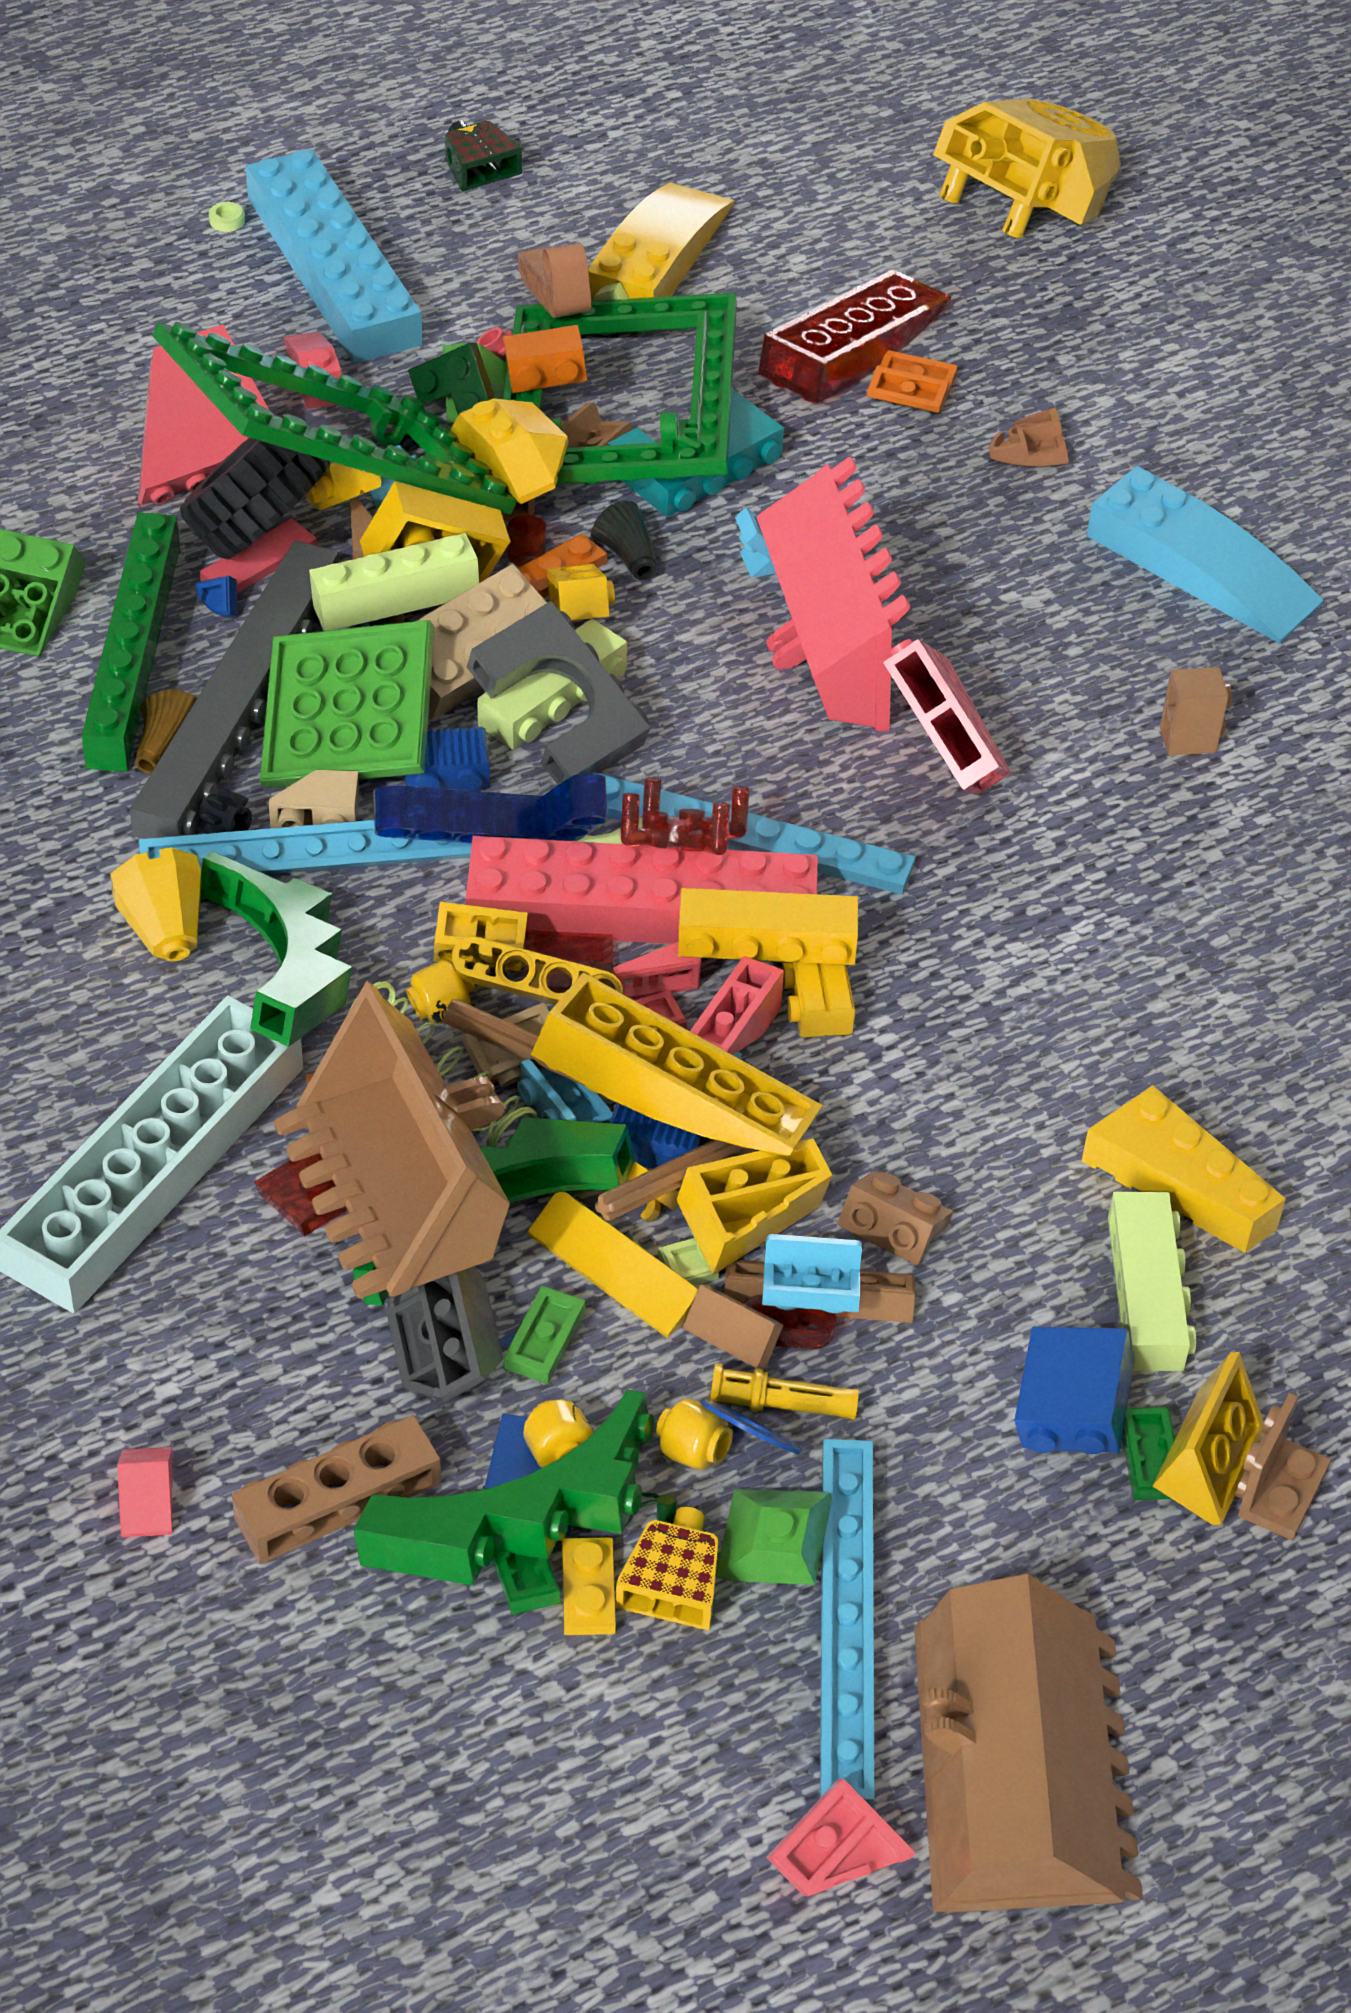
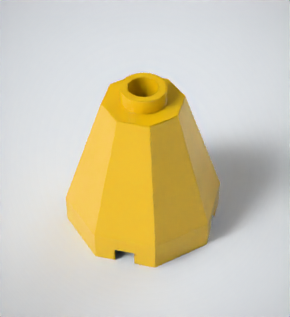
M169 847L159 850L161 856L159 858L149 859L147 852L136 854L110 874L111 890L116 908L154 957L175 962L188 957L190 952L197 947L201 899V868L197 855Z

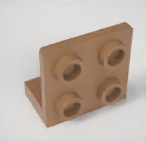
M1289 1392L1281 1408L1275 1405L1271 1407L1261 1431L1264 1435L1260 1443L1254 1441L1243 1466L1245 1472L1239 1482L1235 1496L1242 1499L1238 1513L1239 1517L1293 1541L1323 1481L1331 1459L1286 1439L1299 1397Z

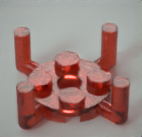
M644 778L642 828H638L640 795L625 793L622 797L620 839L625 846L649 845L668 849V843L682 845L681 851H707L720 856L725 854L728 849V839L741 838L747 832L749 787H732L730 822V804L725 802L713 803L712 817H705V811L699 809H680L679 816H668V813L660 812V778Z

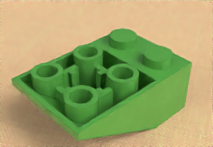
M0 529V649L40 657L75 597L86 565V561L73 544Z

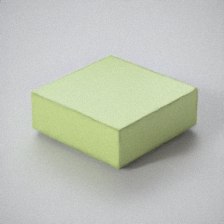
M695 1238L659 1247L658 1256L661 1262L695 1286L719 1279V1272L712 1275Z

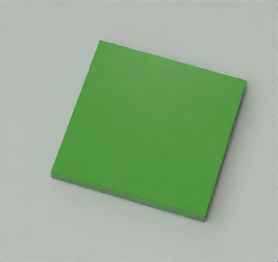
M431 620L274 636L260 783L263 787L291 786L315 770L358 771V779L424 773L435 629Z

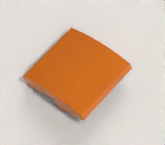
M886 350L881 365H877L867 390V397L939 413L945 405L957 376L958 365Z

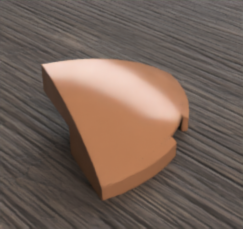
M1056 408L1044 410L1015 421L1014 427L1008 430L1009 439L1004 441L1003 431L995 435L989 445L990 458L1003 463L1020 466H1053L1069 463L1067 448Z

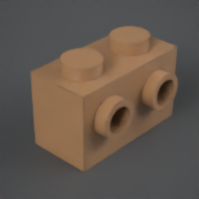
M1220 667L1171 670L1160 722V730L1168 755L1216 753L1219 738H1224L1226 732L1225 710L1226 708H1231L1232 705L1231 686L1229 683H1224Z

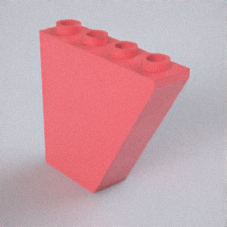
M223 324L196 333L205 337L209 333H215L231 342V345H234ZM161 345L153 349L149 368L138 502L141 506L153 502L154 505L164 504L171 500L175 493L186 489L189 492H193L227 456L249 438L240 434ZM230 372L242 380L241 385L246 390L257 396L256 401L260 406L269 410L252 378Z
M907 639L892 648L889 652L892 657L883 663L962 789L978 795L1011 774V770L949 659L919 639L914 642L911 639Z

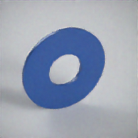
M703 1398L701 1404L735 1426L795 1454L802 1452V1448L778 1432L732 1408Z

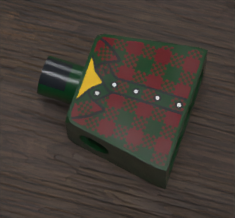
M459 120L454 122L445 134V160L462 192L522 174V147L491 121L467 125L464 121Z

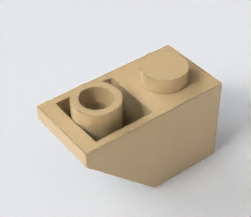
M315 770L269 799L270 828L357 821L359 808L358 771Z

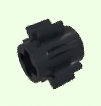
M223 787L220 788L218 795L210 794L207 796L199 808V819L206 825L202 833L210 834L249 830L252 822V813L249 808L245 807L249 799Z

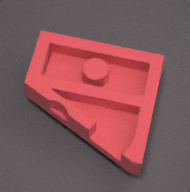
M844 1778L836 1780L766 1858L804 1896H811L848 1880H855L871 1874V1872L911 1859L916 1852Z

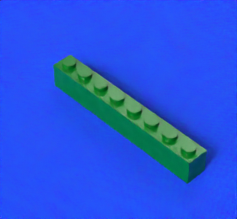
M137 512L81 735L86 769L128 772L141 717L140 706L145 700L180 552L177 515Z

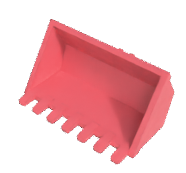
M848 457L833 469H831L829 464L825 465L815 472V475L756 516L792 617L790 621L775 630V633H771L768 636L766 644L768 650L774 653L772 662L776 670L790 669L807 659L829 720L874 727L875 731L884 732L890 731L891 675L883 662L891 657L889 653L892 644L891 626L910 609L908 599L902 595L886 607H883L882 602L901 585V580L896 572H891L877 583L873 581V578L890 564L892 557L886 548L881 549L867 560L864 557L882 539L883 534L880 527L874 525L858 537L856 536L855 532L869 521L874 515V510L869 502H865L848 514L847 509L865 492L864 484L859 479L839 491L838 487L857 468L855 461Z

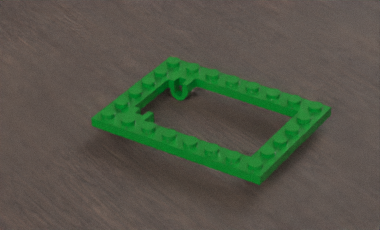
M736 292L591 301L590 312L553 318L541 304L516 306L512 335L578 325L580 335L594 333L612 335L617 332L628 331L648 333L653 330L662 329L684 331L697 327L690 419L678 420L677 412H661L660 443L567 448L563 464L557 474L558 481L556 485L575 482L594 484L600 481L612 480L631 482L649 478L675 479L685 476L713 477L727 474L737 316ZM507 368L503 399L532 402L542 411L545 388L512 393ZM561 418L550 419L564 432Z
M161 322L157 323L152 335L153 338L241 435L425 490L498 509L503 513L511 515L517 500L506 490L507 484L489 473L490 468L486 464L472 457L473 451L467 446L456 441L457 435L449 429L442 427L439 424L441 419L424 409L425 403L407 394L403 396V399L396 397L391 391L379 385H373L371 389L364 387L361 382L342 374L340 378L332 377L329 372L316 365L309 364L307 368L297 366L294 360L281 354H276L272 358L264 355L263 351L249 344L243 343L240 348L231 345L229 340L215 333H209L205 337L196 334V330L180 322H175L173 326ZM230 372L366 413L371 419L372 436L382 446L387 448L376 447L374 442L359 435H354L353 439L343 437L339 431L326 425H320L318 429L310 427L304 420L290 414H285L284 418L274 416L270 410L260 406L256 401L257 396L246 390L241 385L242 380ZM387 425H393L391 430L384 434ZM406 433L427 454L421 455L419 459L410 457L407 452L395 447V445L401 442Z

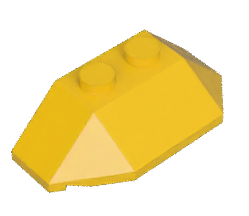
M493 398L489 401L479 402L473 408L458 415L451 428V431L457 435L456 440L473 451L472 456L486 464L490 468L489 473L492 476L507 484L506 490L520 504L556 488L557 474L563 464L569 444L568 436L532 402Z

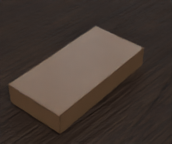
M700 1285L682 1329L756 1368L766 1369L783 1324L710 1286Z

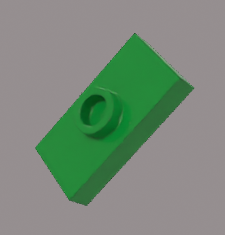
M1169 1407L1127 1408L1122 1440L1133 1500L1171 1499L1153 1487L1175 1440Z
M494 1548L492 1561L511 1615L561 1603L560 1590L549 1560L540 1557L535 1558L512 1554Z

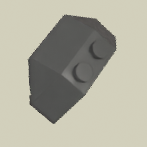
M476 1266L411 1288L408 1292L389 1298L386 1312L404 1389L446 1402L486 1380L503 1360L486 1283Z

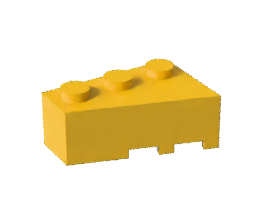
M814 1138L800 1141L790 1156L757 1151L688 1167L677 1202L712 1275L766 1242L769 1234L782 1232L818 1209L832 1178V1173Z

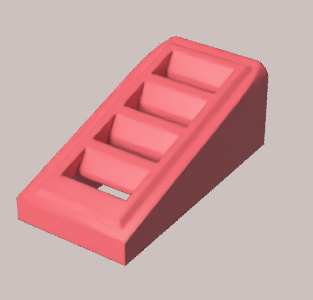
M678 942L613 967V974L621 981L623 995L632 1000L670 990L671 993L694 990L700 987L701 958L678 957ZM633 979V982L625 984V980Z

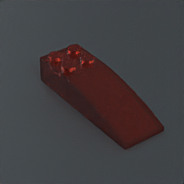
M892 269L765 333L758 374L771 380L778 387L787 388L801 395L808 402L819 403L874 372L877 365H881L884 355L889 350L900 352L950 304L951 296Z

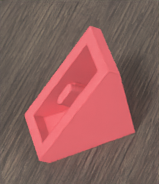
M173 1448L123 1449L117 1463L121 1537L171 1535Z

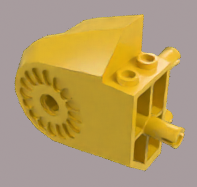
M1031 98L986 101L945 121L933 153L934 156L950 164L938 196L946 201L959 203L968 176H973L1014 199L1002 231L1004 233L1008 232V235L1016 238H1023L1034 207H1048L1080 225L1096 218L1102 209L1112 181L1117 177L1121 167L1117 137L1111 129L1069 108Z

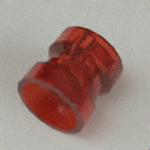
M524 514L516 516L509 521L507 533L510 543L507 547V557L512 564L521 567L546 553V546L544 544L546 540V524L542 519L534 515Z

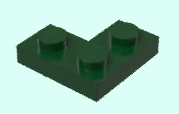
M467 343L408 370L416 397L424 402L425 406L452 396L457 414L459 415L473 408L479 402L495 398L477 343Z

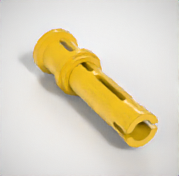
M715 1363L710 1400L718 1403L747 1406L750 1412L755 1413L763 1411V1407L835 1416L855 1421L859 1389L768 1377V1372H763V1369L756 1368L751 1373L724 1369L722 1363Z

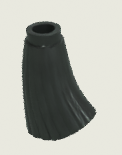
M625 500L608 506L594 522L591 530L592 539L604 544L615 552L637 580L650 579L656 573L655 554L648 529L638 505L634 501Z

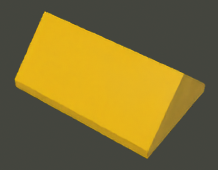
M1230 1352L1198 1390L1153 1484V1487L1211 1525H1222L1234 1499L1239 1482L1245 1472L1243 1466L1254 1441L1259 1443L1263 1434L1261 1431L1264 1421L1240 1352Z

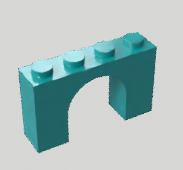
M732 389L727 474L713 477L685 476L675 479L649 478L631 482L621 481L663 515L669 517L678 511L688 510L696 501L707 495H716L727 484L737 479H745L758 467L766 463H774L782 455L784 427ZM637 427L608 442V445L657 442Z

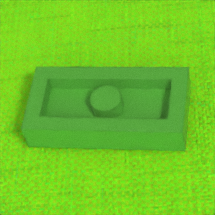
M541 1285L504 1356V1369L549 1384L585 1313L586 1300Z

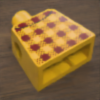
M680 1507L676 1511L673 1524L658 1520H652L647 1523L618 1577L616 1608L710 1630L719 1538L715 1534L702 1531L706 1518L701 1511L692 1507Z

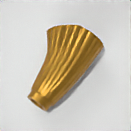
M167 689L150 695L141 703L140 711L145 725L135 759V765L140 771L151 775L196 702L197 698L194 695L179 689Z

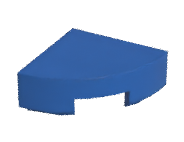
M225 576L195 583L198 598L203 601L210 611L222 617L238 618L237 579Z

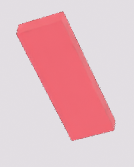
M291 518L263 534L235 557L230 559L222 558L200 571V580L206 581L231 576L237 579V593L275 572L294 540L318 546L317 538Z

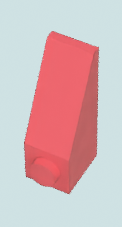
M320 331L283 337L288 356L297 363V366L307 368L309 364L316 365L329 372L330 376L340 378L342 370L334 347ZM301 394L306 409L337 405Z
M743 956L690 1032L731 1055L745 1048L763 1036L781 1010L784 970Z

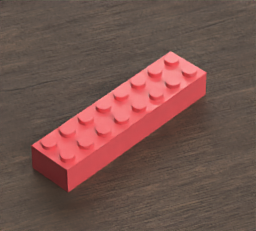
M473 836L466 890V905L527 912L525 936L673 944L679 941L681 888L817 894L818 855Z

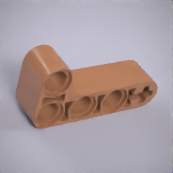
M582 243L557 247L550 246L518 253L519 273L525 286L553 318L591 311L588 264Z

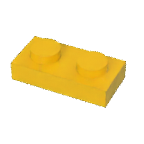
M564 1538L562 1540L564 1635L615 1634L613 1538Z

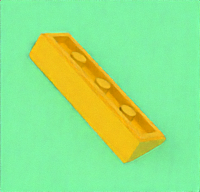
M565 1191L556 1192L527 1231V1235L667 1339L685 1323L698 1289Z

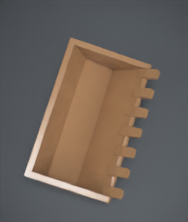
M368 980L299 1099L297 1108L276 1118L274 1126L278 1135H286L306 1127L310 1133L286 1147L291 1161L295 1162L319 1153L323 1159L300 1171L299 1178L304 1188H310L333 1180L336 1186L312 1199V1205L316 1214L322 1215L345 1206L349 1214L326 1225L325 1232L329 1241L337 1242L357 1234L362 1239L361 1242L339 1253L338 1258L342 1268L349 1270L372 1261L376 1267L375 1270L352 1282V1288L356 1297L364 1298L387 1290L391 1298L408 1292L411 1288L492 1260L510 1203L470 1130L499 1120L503 1116L502 1114L505 1113L504 1109L506 1107L497 1095L492 1096L495 1093L493 1091L495 1088L487 1076H476L475 1079L470 1078L446 1086L412 1021L384 999L379 990Z
M1028 1573L950 1589L929 1616L924 1620H920L914 1627L933 1912H972L1111 1904L1125 1902V1898L1130 1900L1142 1899L1141 1881L1123 1870L1121 1856L1126 1858L1138 1856L1137 1840L1118 1827L1116 1814L1122 1817L1132 1816L1134 1814L1133 1801L1129 1795L1113 1786L1112 1774L1117 1776L1129 1774L1128 1759L1124 1754L1111 1747L1108 1740V1734L1113 1736L1125 1734L1124 1720L1121 1715L1105 1706L1104 1695L1115 1697L1121 1694L1120 1682L1115 1675L1100 1665V1656L1105 1658L1116 1656L1115 1641L1096 1627V1617L1085 1609H1080Z

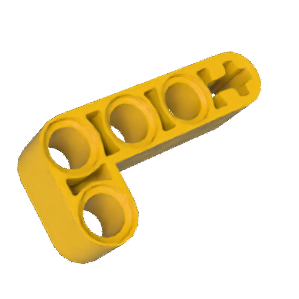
M473 936L463 938L456 943L452 951V961L455 970L463 980L556 1005L566 992L554 993L547 987L548 978L557 972L568 974L572 979V985L584 972L623 994L621 981L610 972ZM473 950H478L481 960L493 963V955H500L496 961V976H489L491 973L490 966L482 963H476L473 969H467L466 962L462 959V956H470ZM512 961H521L528 966L529 972L523 980L513 982L508 980L503 974L506 965Z

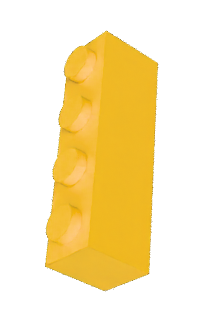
M681 888L678 957L741 960L743 956L760 961L855 965L858 938V896Z

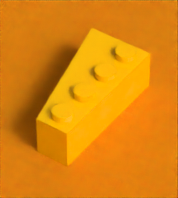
M1153 1085L1087 1131L1082 1156L1083 1163L1094 1169L1097 1167L1115 1176V1181L1130 1189L1134 1187L1142 1192H1169L1171 1209L1193 1220L1194 1225L1236 1249L1246 1253L1277 1230L1286 1198Z

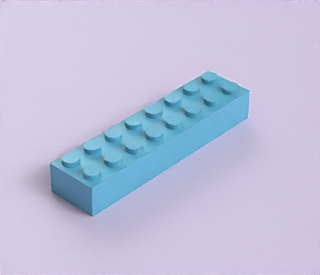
M313 149L299 150L289 155L262 159L259 162L245 165L249 201L353 364L422 346V315L420 309Z

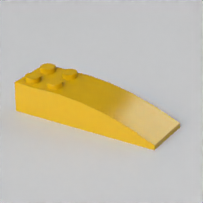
M671 182L655 190L629 213L589 266L591 301H593V298L602 287L619 282L629 299L672 296L735 204V200Z
M584 972L549 1012L531 1053L532 1056L543 1061L549 1068L560 1071L577 1080L590 1091L602 1094L652 1119L700 1136L745 1148L790 1156L823 1106Z

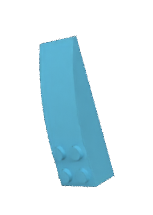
M1139 466L1133 468L1091 505L1087 537L1279 644L1324 603V600L1293 569L1231 519L1198 498Z

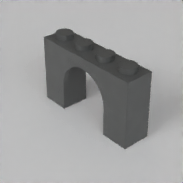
M552 601L471 650L467 669L491 699L524 678L538 673H553L566 677L574 682L584 693L589 705L588 718L547 744L540 762L565 793L591 779L594 772H602L644 745L651 728L646 714L639 706H634L624 694V689L619 679L613 674H608L599 662L598 654L593 646L588 642H583L575 632L571 618L564 611H559Z

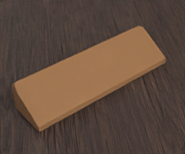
M736 1260L726 1267L724 1294L754 1310L904 1323L913 1322L915 1276L910 1274L860 1270L859 1312L829 1313L820 1309L795 1308L784 1310L775 1306L762 1305L764 1262Z

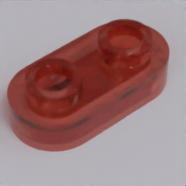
M763 1294L753 1296L744 1303L783 1324L775 1346L819 1349L828 1345L834 1338L836 1328L835 1313L807 1308L784 1310L775 1306L762 1305ZM813 1325L819 1330H805L804 1327Z

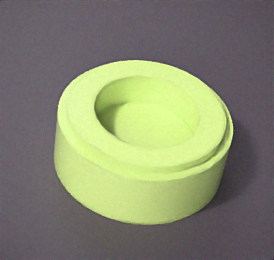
M233 202L218 203L209 210V223L214 229L219 231H235L245 223L244 209Z

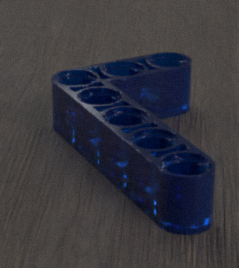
M599 774L571 776L543 796L400 785L382 786L373 791L374 832L377 836L386 838L472 843L473 836L577 842L608 821L606 778Z

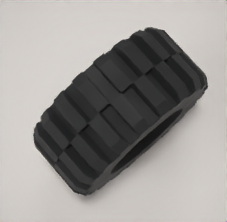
M282 412L276 416L284 418L287 413ZM249 437L227 456L185 499L184 503L180 506L181 518L217 557L230 559L249 547L256 539H259L270 527L275 525L312 489V486L320 480L323 473L329 468L330 461Z

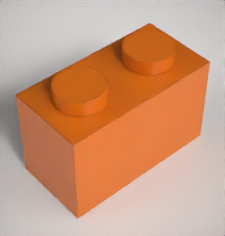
M578 325L503 337L512 393L587 381L584 352Z

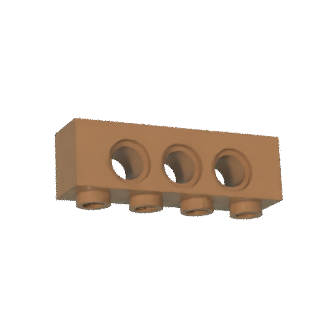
M413 1414L400 1421L387 1422L376 1431L354 1441H343L331 1451L315 1458L297 1461L285 1471L267 1479L254 1480L247 1483L241 1490L232 1493L234 1519L259 1564H263L357 1522L372 1494L411 1498L440 1485V1458ZM387 1465V1467L384 1468H375L374 1466ZM335 1484L343 1485V1486L338 1487V1488H330V1487H328V1486L335 1485ZM289 1504L297 1505L293 1508H283V1506Z

